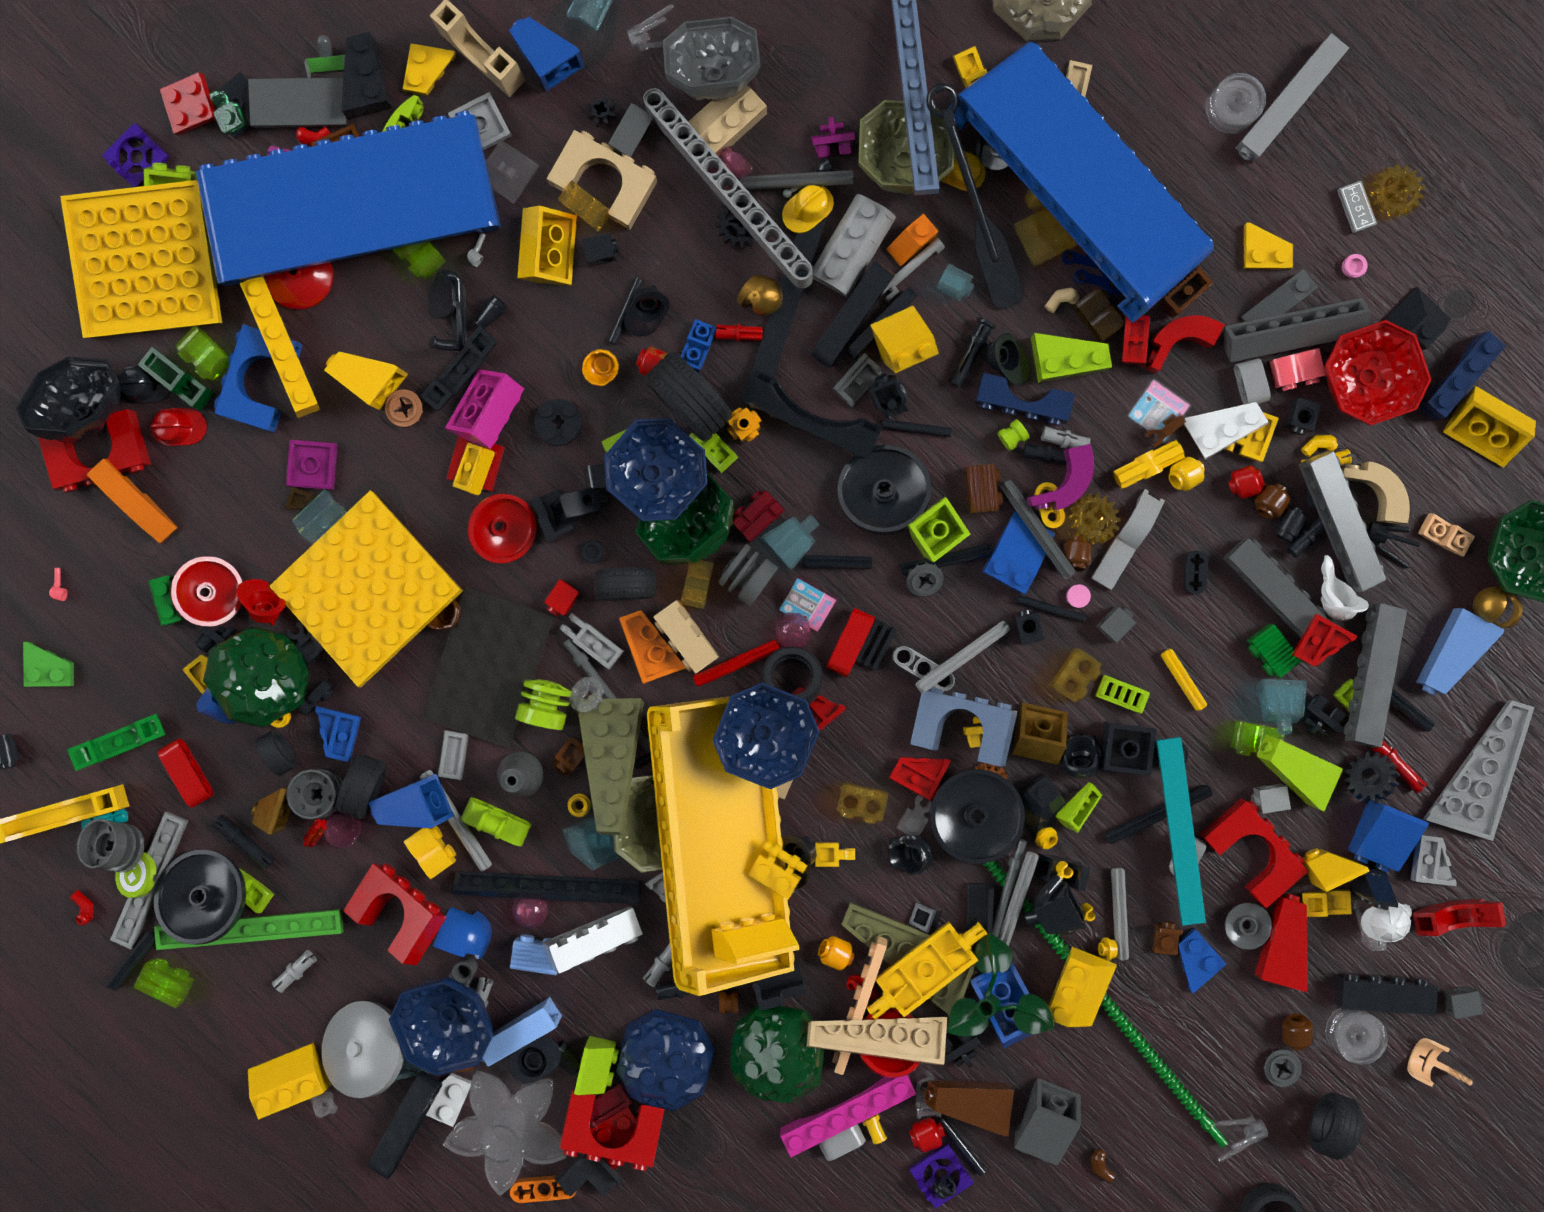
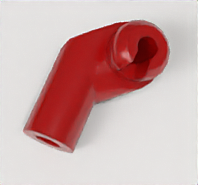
M77 890L71 895L70 899L79 906L76 922L83 926L92 921L94 904L80 890Z

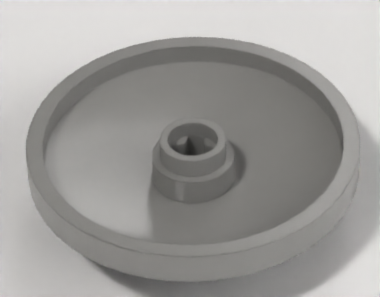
M358 1001L346 1005L333 1016L324 1033L322 1062L325 1073L332 1085L349 1097L365 1098L382 1093L395 1081L403 1065L404 1055L389 1022L392 1011L378 1002Z

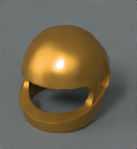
M757 274L744 284L739 292L737 301L742 308L752 306L755 314L765 316L778 310L783 300L781 286L776 280Z
M1488 587L1479 591L1473 601L1475 615L1500 628L1513 627L1522 616L1523 606L1521 601L1513 594L1504 592L1501 587ZM1506 597H1508L1514 603L1513 615L1508 621L1498 623L1497 620L1505 610Z

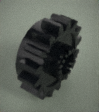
M1366 752L1365 758L1357 755V763L1350 761L1353 768L1352 770L1346 769L1345 772L1350 777L1344 780L1349 785L1347 789L1354 793L1353 796L1358 800L1362 798V801L1367 804L1370 800L1378 804L1379 800L1384 799L1386 801L1387 796L1390 794L1394 795L1395 792L1393 790L1395 786H1399L1396 778L1400 777V774L1395 771L1397 766L1390 762L1391 759L1386 755L1382 757L1379 752H1376L1373 757L1371 753ZM1372 775H1376L1375 779L1373 778V781H1369Z

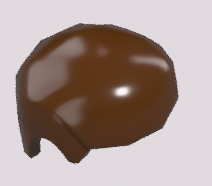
M453 600L428 624V627L437 630H448L454 627L460 617L459 604Z

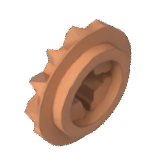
M410 390L395 391L386 401V415L397 426H412L419 421L423 413L422 401L417 394ZM402 401L406 405L412 406L407 410L408 417L403 412H398L402 407Z

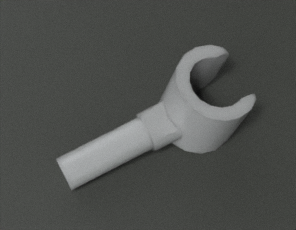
M480 233L476 245L467 254L469 263L475 267H478L483 260V256L478 253L486 236L483 233Z

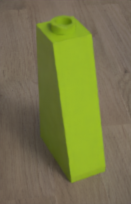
M1265 735L1257 753V757L1302 801L1309 806L1325 811L1342 773V768L1269 735Z

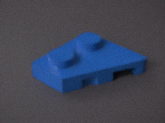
M316 706L315 712L318 714L321 726L319 729L324 740L325 756L350 762L362 716Z
M1192 928L1179 940L1178 951L1181 955V963L1186 973L1189 984L1188 988L1194 994L1221 970L1226 963L1195 928Z

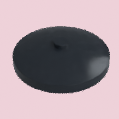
M877 445L869 459L859 458L854 455L846 463L838 481V499L844 515L857 528L875 535H893L909 529L908 524L927 511L931 500V479L923 462L912 452L898 446Z
M969 769L954 774L938 788L930 808L931 828L937 842L951 856L967 863H989L1005 856L1017 844L1024 827V806L1019 793L1007 779L988 770Z
M194 850L179 856L163 871L156 885L154 910L161 928L173 939L186 944L202 945L222 938L235 926L243 912L246 900L244 877L236 863L219 852Z

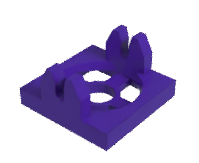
M135 122L102 154L108 161L107 163L133 187H141L144 184V171L136 174L129 173V171L134 166H141L143 169L152 166V163L149 164L147 162L146 154L151 148L153 152L152 163H165L170 158ZM139 139L144 140L145 143L140 148H133L128 141ZM121 148L128 153V160L122 166L119 161ZM135 151H141L143 154V159L140 163H133L131 160V156Z
M948 1142L909 1168L921 1192H924L927 1201H931L935 1209L974 1184L973 1179ZM936 1159H947L952 1163L948 1166L939 1165ZM930 1164L933 1168L932 1176L924 1180L925 1169ZM938 1169H945L950 1177L953 1171L958 1170L959 1179L956 1184L955 1195L941 1199L935 1191L930 1189L934 1185L936 1179L935 1172Z

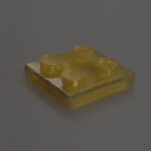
M1046 208L1013 225L1034 267L1077 245L1076 241Z

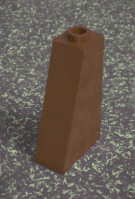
M928 1080L924 1099L925 1104L931 1109L1002 1136L1009 1135L1014 1089L1005 1083Z

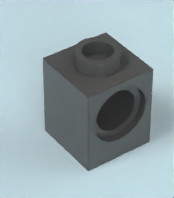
M1114 607L1099 622L1096 628L1112 643H1118L1136 622L1132 619L1134 615L1126 607Z
M1471 986L1442 991L1446 1014L1454 1019L1483 1014V997L1478 990Z

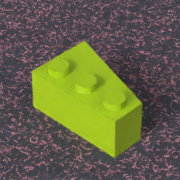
M1034 333L1030 337L1038 383L1103 372L1112 368L1108 344Z

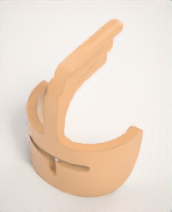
M1423 1038L1412 1050L1407 1070L1415 1079L1432 1087L1434 1083L1431 1081L1430 1075L1431 1069L1435 1066L1468 1085L1473 1083L1471 1079L1461 1072L1437 1061L1438 1055L1443 1051L1449 1052L1450 1048L1433 1040ZM1429 1053L1422 1070L1424 1059L1420 1058L1419 1055L1426 1057Z

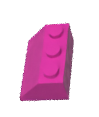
M478 369L445 429L477 446L492 448L493 444L498 440V435L503 426L508 422L513 408L519 402L524 388L505 373Z

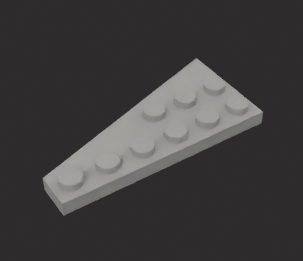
M1513 700L1506 702L1424 816V820L1493 841L1534 707Z

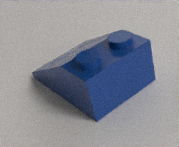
M1013 512L981 573L1020 594H1026L1046 553L1017 512ZM1045 528L1053 539L1055 533Z
M1013 962L1007 971L997 972L992 994L999 998L1000 1006L1019 1005L1020 998L1025 994H1029ZM992 972L983 973L970 980L979 1001L986 995L992 978ZM1017 1009L1005 1010L1001 1013L997 1011L991 1018H988L1003 1048L1032 1035L1020 1031L1015 1025L1013 1015Z

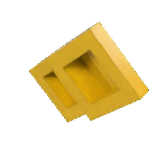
M976 46L952 56L965 88L987 73V70L983 68Z
M1350 889L1302 893L1303 903L1307 905V917L1352 914Z

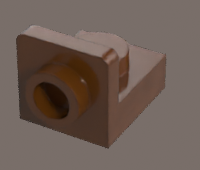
M570 736L552 761L554 769L561 775L571 777L574 770L585 757L583 745Z
M1162 921V924H1155L1152 947L1154 953L1178 954L1179 935L1183 934V930L1176 926V922Z

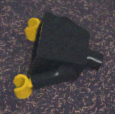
M1060 861L1056 865L1058 874H1054L1034 897V910L1025 913L1029 926L1041 923L1047 934L1072 935L1077 930L1085 929V920L1093 921L1095 919V913L1092 912L1093 907L1088 903L1080 906L1068 882L1063 881V878H1070L1073 875V869L1067 867L1068 863L1065 861Z

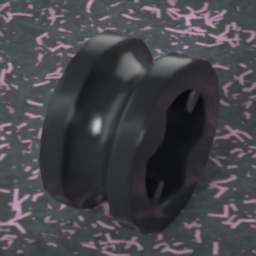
M949 1175L935 1179L934 1189L939 1198L946 1199L948 1196L955 1195L956 1186Z

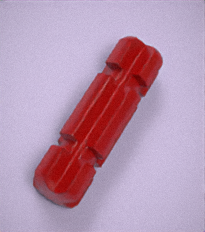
M318 818L314 821L303 838L304 847L309 846L313 848L327 829V821L325 819L320 820Z

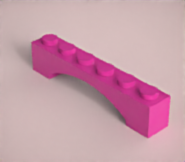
M909 1075L900 1078L883 1077L866 1090L832 1108L806 1118H799L781 1127L780 1137L790 1157H793L916 1095L915 1087Z

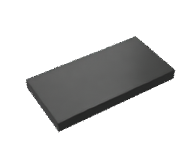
M343 78L248 79L250 126L252 128L347 127V118L341 112Z

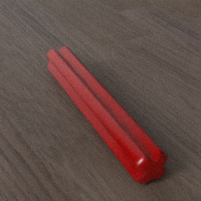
M772 640L694 675L693 680L696 686L700 687L770 656L780 647L776 640Z

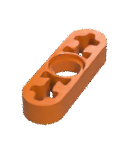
M557 1175L517 1179L510 1189V1196L517 1203L570 1199L576 1192L570 1197L561 1187L558 1188L557 1193H554L556 1182L554 1178ZM547 1183L551 1191L548 1194H541L538 1190V1185ZM531 1184H534V1187H533V1194H534V1195H531V1193H532V1190H530V1188H531V1186H532ZM519 1186H522L523 1190H527L523 1196L520 1195V1192L516 1191Z

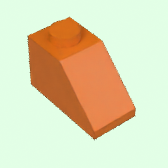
M923 213L886 248V251L902 267L937 236L939 231Z

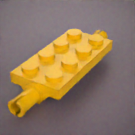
M947 922L876 977L875 981L883 990V996L867 1007L869 1013L872 1014L874 1019H878L888 1009L896 1007L903 1017L907 1016L978 961L970 949H972L971 946L987 935V932L977 922L976 925L962 935L957 933L950 922Z

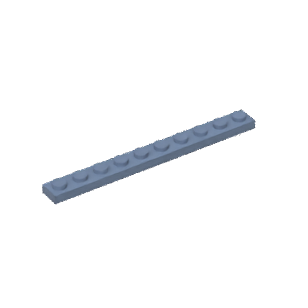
M891 0L914 195L938 194L939 182L931 117L926 105L927 84L916 0Z

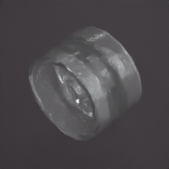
M1236 73L1227 76L1213 90L1207 101L1206 112L1209 121L1216 129L1224 133L1236 134L1244 131L1262 114L1266 106L1264 87L1257 78L1249 74Z
M1340 1007L1327 1020L1325 1029L1327 1041L1335 1051L1351 1063L1360 1065L1373 1063L1386 1050L1388 1042L1386 1028L1379 1019L1366 1010L1342 1009Z

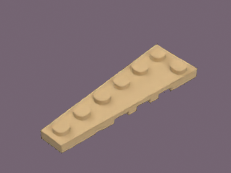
M947 1017L811 1021L808 1023L806 1047L944 1065Z

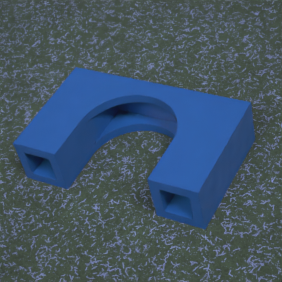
M243 324L236 334L235 340L237 344L235 350L229 356L228 363L230 366L228 372L222 378L221 386L223 388L221 394L215 400V414L275 433L282 411L253 401L246 393L244 387V376L247 369L258 360L272 359L260 329ZM291 340V343L299 359V355L303 345L297 341Z

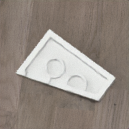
M1254 402L1185 418L1186 423H1184V426L1206 460L1267 425L1268 420L1258 404Z

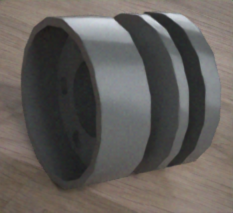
M746 544L744 548L734 554L725 566L718 583L724 586L731 579L733 582L728 591H733L739 585L742 589L738 598L751 606L779 567L768 559H765L758 566L755 561L759 553L756 551L750 559L747 558L746 555L751 547Z
M310 769L302 771L293 777L288 785L286 794L288 805L301 818L317 819L333 816L338 812L336 802L343 781L339 775L329 770ZM317 790H323L321 792L323 798H317V796L319 795Z
M105 819L92 820L85 825L77 841V854L84 866L123 873L130 871L138 864L144 851V838L142 832L136 826Z

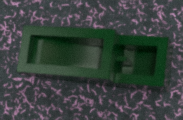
M154 347L149 349L138 364L168 390L177 394L190 406L200 411L203 410L215 394L205 384Z

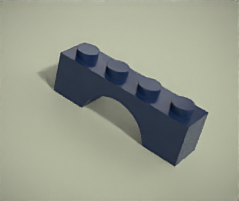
M1490 331L1476 335L1463 350L1462 357L1454 369L1426 394L1418 407L1434 421L1446 418L1506 345Z
M983 373L980 377L975 403L980 404L979 408L993 411V408L1003 409L1002 413L1016 416V413L1025 414V418L1038 421L1039 418L1048 420V424L1061 426L1062 423L1069 421L1075 394L1051 389L1043 399L1035 402H1025L1016 398L1011 393L1006 378Z

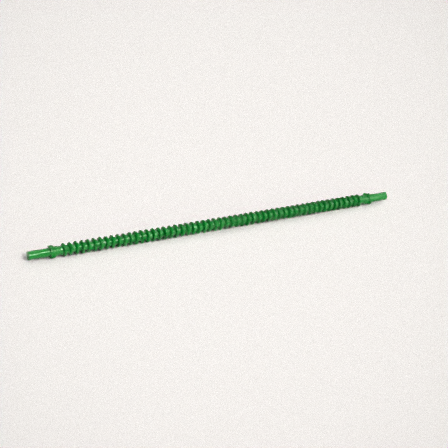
M998 861L983 863V866H988L987 871H992V877L996 876V881H1000V886L1003 887L1008 872L1002 871L1003 867L998 866ZM1016 882L1014 883L1010 898L1012 897ZM1028 897L1024 899L1022 913L1034 910V904L1028 902ZM1041 923L1035 924L1034 927L1040 929L1039 933L1044 934L1043 938L1048 939L1047 943L1052 944V949H1057L1056 954H1061V960L1065 959L1066 963L1071 950L1067 949L1068 945L1063 944L1064 940L1059 939L1058 933L1047 934ZM1106 992L1100 1005L1104 1006L1103 1010L1108 1011V1016H1112V1021L1117 1022L1116 1026L1121 1027V1032H1126L1125 1037H1130L1129 1041L1134 1042L1133 1046L1135 1048L1138 1047L1139 1053H1143L1142 1057L1147 1058L1146 1062L1151 1063V1068H1156L1155 1073H1160L1159 1078H1164V1084H1168V1088L1173 1089L1172 1093L1177 1094L1176 1098L1181 1099V1104L1185 1105V1109H1190L1189 1114L1194 1115V1120L1199 1121L1201 1127L1208 1131L1221 1148L1225 1147L1228 1141L1214 1126V1121L1205 1115L1206 1111L1201 1109V1105L1197 1104L1196 1099H1192L1193 1095L1188 1094V1089H1183L1184 1084H1179L1180 1079L1175 1078L1176 1075L1171 1073L1170 1068H1166L1167 1064L1162 1063L1163 1059L1158 1058V1053L1154 1052L1153 1047L1149 1048L1150 1043L1145 1042V1037H1140L1141 1032H1136L1137 1028L1132 1027L1133 1023L1131 1021L1128 1022V1017L1123 1016L1124 1012L1119 1011L1120 1007L1115 1006V1001H1110L1111 996H1106Z

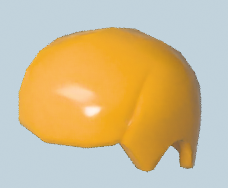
M603 349L590 352L585 357L582 366L584 378L590 384L596 386H605L611 382L619 370L616 356L609 350Z

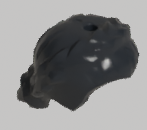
M1090 734L1066 736V748L1061 757L1060 765L1068 775L1077 779L1095 775L1102 764L1103 757L1097 737Z
M914 835L888 839V861L895 870L899 869L902 872H907L908 875L920 874L930 867L932 851L926 840Z

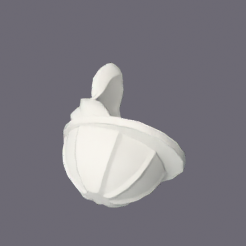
M1325 555L1321 567L1324 582L1322 584V597L1320 601L1328 616L1335 620L1343 621L1353 618L1357 612L1366 611L1369 608L1368 602L1358 597L1350 586L1335 577L1333 561L1328 555Z
M1398 903V908L1389 906L1388 910L1372 906L1366 909L1361 917L1362 929L1368 937L1378 941H1399L1410 930L1412 910L1409 905Z

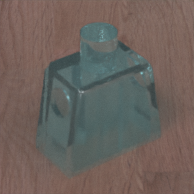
M811 514L801 523L795 517H792L764 534L762 538L792 570L814 544L815 539L810 533L820 524Z
M1262 679L1257 684L1256 692L1263 720L1265 722L1277 723L1278 734H1291L1292 723H1297L1304 716L1307 681Z

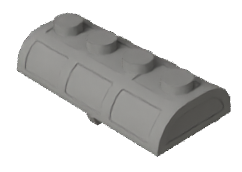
M856 194L812 269L813 279L849 298L895 221V215L877 202L863 195Z

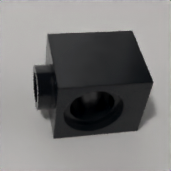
M609 233L582 239L587 263L590 267L617 260L615 253H619L616 239H611Z
M1300 397L1292 400L1284 427L1290 428V432L1297 435H1305V433L1314 431L1321 404ZM1299 412L1304 413L1306 416L1304 424L1298 419Z
M1031 609L1017 612L1018 616L1013 617L1019 645L1045 640L1039 613H1032ZM1028 619L1034 624V628L1030 633H1026L1023 630V623Z

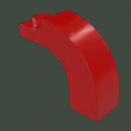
M1197 315L1185 316L1172 321L1159 330L1148 344L1156 348V350L1153 349L1150 352L1146 361L1149 363L1146 370L1154 374L1160 371L1171 347L1178 341H1193L1207 349L1213 347L1225 324L1209 317Z
M1484 899L1444 902L1413 912L1417 936H1440L1448 931L1465 927H1504L1506 925L1502 902L1484 901Z

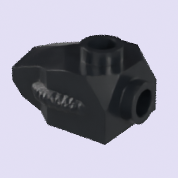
M887 374L877 376L874 379L875 382L869 386L871 398L876 409L884 413L887 420L899 413L909 411L906 403L908 393L896 375Z

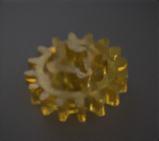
M1396 164L1393 168L1387 167L1384 169V173L1381 172L1376 176L1378 180L1373 182L1372 186L1377 189L1371 192V195L1377 196L1373 203L1381 204L1380 212L1387 209V216H1391L1395 212L1396 216L1400 217L1404 213L1406 215L1413 211L1412 208L1415 209L1420 206L1418 201L1424 198L1420 191L1424 190L1425 186L1419 185L1423 177H1415L1416 169L1409 172V165L1401 169L1400 165ZM1391 177V180H1389V185L1385 186L1386 181L1388 180V178ZM1411 195L1409 202L1405 204L1408 201L1407 196Z
M1089 493L1083 498L1078 499L1076 505L1071 508L1075 513L1069 516L1070 519L1075 520L1071 528L1078 529L1076 536L1084 535L1083 540L1091 539V544L1097 542L1102 544L1107 539L1113 538L1115 536L1114 532L1119 530V527L1115 524L1121 521L1120 518L1115 516L1119 510H1113L1112 508L1114 502L1108 503L1106 495L1100 499L1099 493H1095L1092 496ZM1087 505H1089V507L1086 509V512H1083L1084 508Z

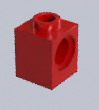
M559 579L544 603L548 605L547 610L554 615L559 616L562 614L564 616L567 615L582 592L563 579Z

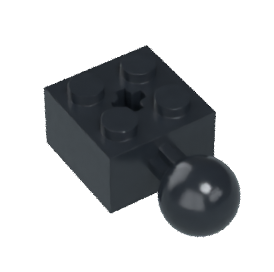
M1104 721L1101 744L1103 757L1099 768L1151 776L1153 758L1159 759L1157 745L1155 744L1157 729L1148 726ZM1182 742L1184 762L1186 763L1189 753L1186 745ZM1128 744L1131 746V750H1127L1125 754L1123 749Z

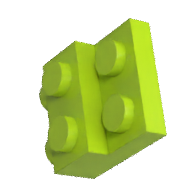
M152 163V166L144 169V186L197 180L196 171H190V166L177 165L176 169L167 168L166 163Z

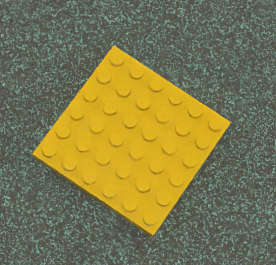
M197 180L60 196L83 338L222 323L213 257Z
M371 490L270 585L279 598L286 601V606L357 687H362L463 591Z

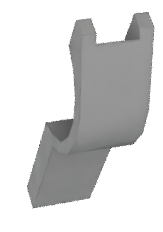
M1146 489L1142 491L1129 520L1113 539L1090 579L1109 590L1113 589L1134 552L1148 535L1165 502L1161 498L1157 500L1148 494L1149 491Z

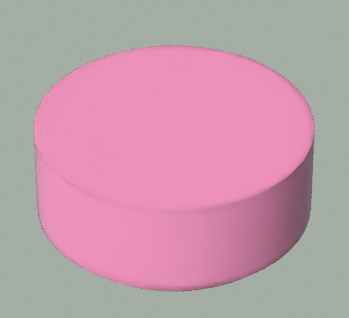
M1352 254L1343 261L1342 272L1346 277L1356 279L1367 271V261L1362 255Z
M1080 584L1071 586L1066 593L1067 602L1076 608L1086 606L1091 598L1089 589Z

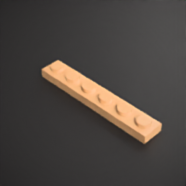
M878 936L877 942H872L868 956L871 957L869 965L864 964L861 978H864L862 986L857 985L853 998L857 1001L855 1007L850 1006L846 1018L847 1021L862 1020L887 947V939ZM835 1051L832 1063H835V1073L844 1074L851 1053Z

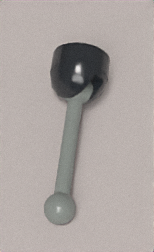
M826 157L820 160L815 168V172L834 171ZM801 187L791 188L790 190L785 189L783 191L784 198H790L792 193Z

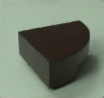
M291 487L284 509H303L314 500L316 495Z

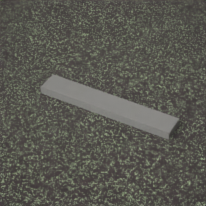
M170 812L164 813L147 852L153 858L156 865V875L153 878V881H155L154 886L148 894L141 898L127 899L110 941L129 949L134 948L153 905L158 880L171 863L188 820Z

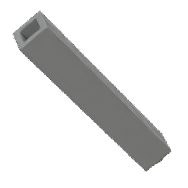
M1332 33L1322 42L1235 147L1243 159L1254 162L1260 157L1349 49L1347 45Z

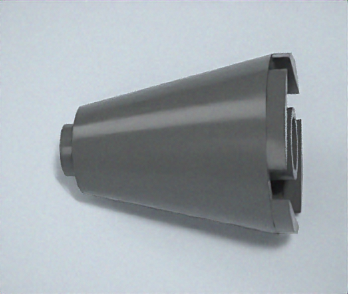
M528 752L509 754L501 761L497 770V780L501 789L506 794L515 798L531 796L540 788L543 782L542 764L535 756Z

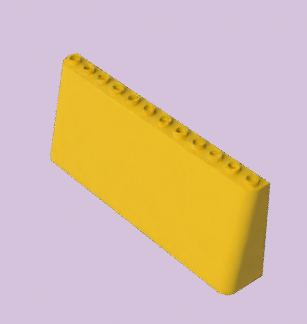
M730 696L652 706L647 711L673 978L679 990L697 996L794 971L795 958L793 951L740 964L714 957L712 929L720 928L722 923L733 922L738 924L744 918H755L756 920L761 919L763 914L774 913L776 917L784 918L790 928V909L787 899L748 875L761 853L767 857L770 856V853L763 849L767 841L783 847L776 787L768 789L727 773L712 741ZM777 858L776 862L785 867V862Z

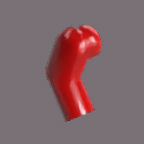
M326 126L316 133L306 130L305 127H299L296 130L297 140L301 144L311 147V142L331 134Z
M857 974L851 975L846 982L847 988L854 991L857 985L862 986L864 978ZM873 986L869 1000L879 996L875 986Z

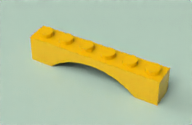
M263 276L241 282L242 290L297 417L300 418L319 411L320 408Z
M118 785L0 819V844L129 807L124 785Z

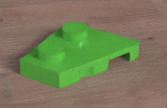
M23 642L24 687L74 686L73 662L60 658L55 653L34 645L35 643Z

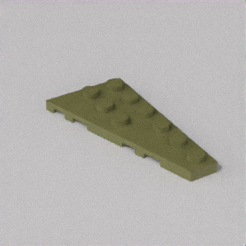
M641 698L576 699L596 830L600 835H623L644 701Z
M852 902L849 903L841 923L842 926L869 948L872 942H877L878 936L887 939L883 960L890 966L932 935ZM976 963L929 998L949 1016L953 1004L963 998Z

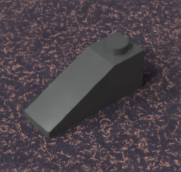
M1302 269L1240 318L1247 322L1284 314L1318 287L1306 271Z

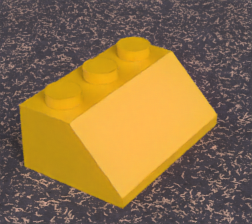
M540 205L523 208L518 279L535 283L572 285L577 215Z
M1475 386L1459 403L1443 433L1504 468L1535 437L1536 421Z
M774 913L763 914L761 919L756 920L755 918H744L738 924L733 922L722 923L720 928L712 929L714 957L735 964L799 950V944L785 919L776 917Z
M1072 947L1048 1005L1053 1014L1054 1022L1066 1027L1092 1026L1117 964Z
M314 1043L248 1069L249 1098L258 1120L323 1094L330 1087V1082Z

